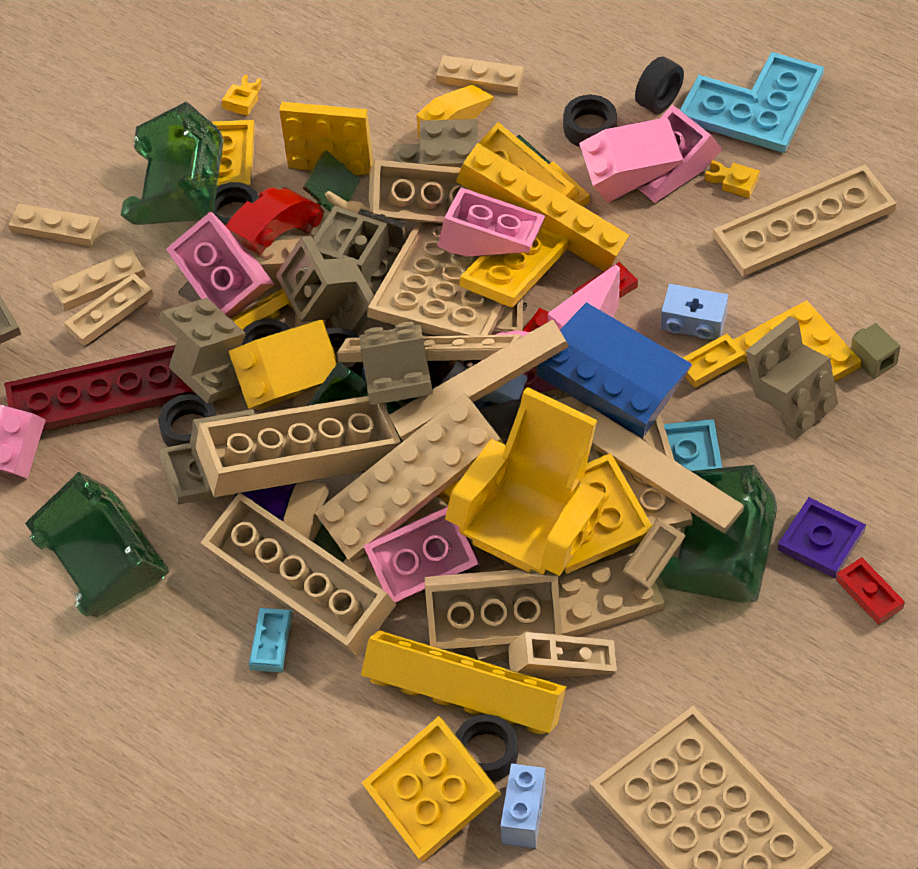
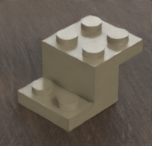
M478 119L420 121V144L394 145L393 161L461 168L478 143Z
M337 206L332 208L313 238L324 260L353 257L374 296L401 249L390 246L387 223Z
M301 237L276 274L300 321L330 319L334 327L349 329L358 334L369 319L367 317V310L374 298V294L353 257L324 260L312 237Z
M208 298L161 311L159 322L178 339L169 368L207 404L241 393L242 390L228 351L240 347L246 333Z
M789 316L746 350L755 397L782 411L787 435L796 439L838 405L830 358L803 344L798 320Z
M403 322L395 325L396 329L383 331L382 327L367 329L365 334L359 335L370 405L433 394L420 324L414 325V322Z
M253 409L194 419L190 443L160 448L159 459L177 505L215 498L196 450L199 424L255 415Z

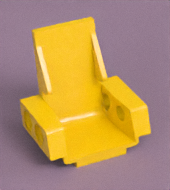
M527 387L523 392L520 408L506 445L492 438L453 489L445 520L459 526V532L472 539L474 546L528 573L534 570L544 574L548 570L560 576L599 520L606 494L583 483L597 420Z

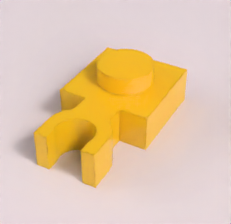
M244 75L241 79V86L232 84L222 99V109L248 116L258 101L261 79L257 78L256 82L248 83V75Z
M712 160L710 171L705 173V181L722 183L723 191L749 199L759 180L760 171L737 163H732L731 167L727 168L722 163Z

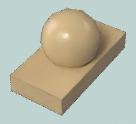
M657 517L621 572L649 590L686 535Z

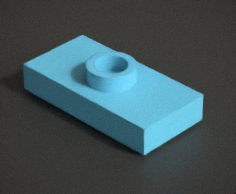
M259 609L249 661L250 670L283 673L293 618L292 610Z

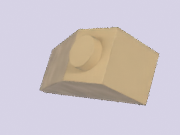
M525 632L508 645L510 670L539 679L614 674L617 672L614 640Z

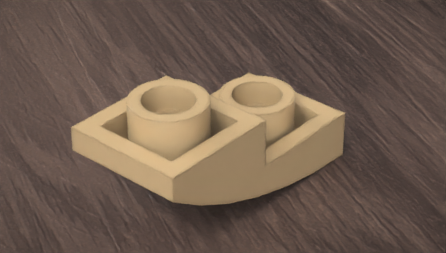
M309 481L296 483L283 521L312 542H314L321 526L315 511L323 506L329 493L326 484Z

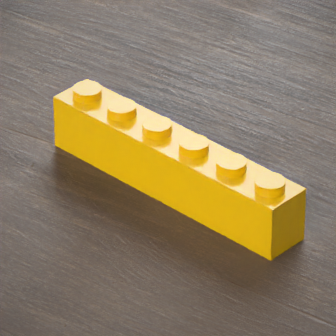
M479 143L475 145L464 161L456 182L470 191L545 215L540 228L568 238L569 251L602 271L612 266L629 237V234Z
M380 630L368 639L361 676L371 678L370 681L376 685L397 686L406 694H423L432 697V700L438 704L459 705L464 707V711L471 714L480 715L485 713L499 716L509 722V724L517 723L527 726L526 729L536 734L550 733L556 727L566 691V686Z

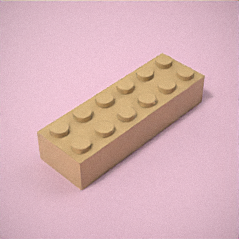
M369 396L200 423L196 450L214 497L367 471L401 444V441L385 404L370 405Z
M241 493L237 494L200 542L217 560L287 609L292 610L297 616L356 657L359 656L368 644V639L376 633L396 606L384 590Z

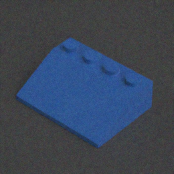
M586 302L560 329L569 347L537 365L536 376L583 404L592 407L643 439L691 369L692 364Z

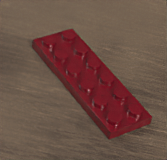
M176 345L4 383L8 407L30 412L45 419L42 432L163 405L177 396L194 394V391L169 368Z

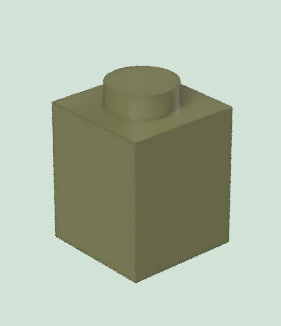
M874 323L867 329L862 328L854 334L851 350L861 360V367L875 379L897 365L900 345L877 323Z

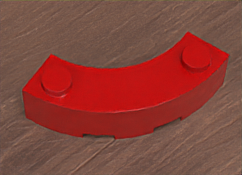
M272 187L260 192L259 199L253 204L247 201L225 226L244 247L261 255L273 243L274 239L287 230L297 228L310 234L312 229L317 227L322 221L325 211L319 204L289 188L277 189Z

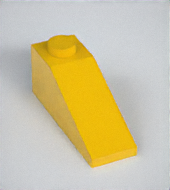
M472 84L434 98L416 114L418 138H420V121L475 119L494 101V97Z

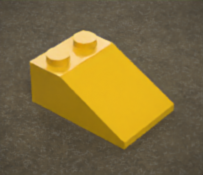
M323 320L257 339L228 351L248 409L262 410L343 378Z

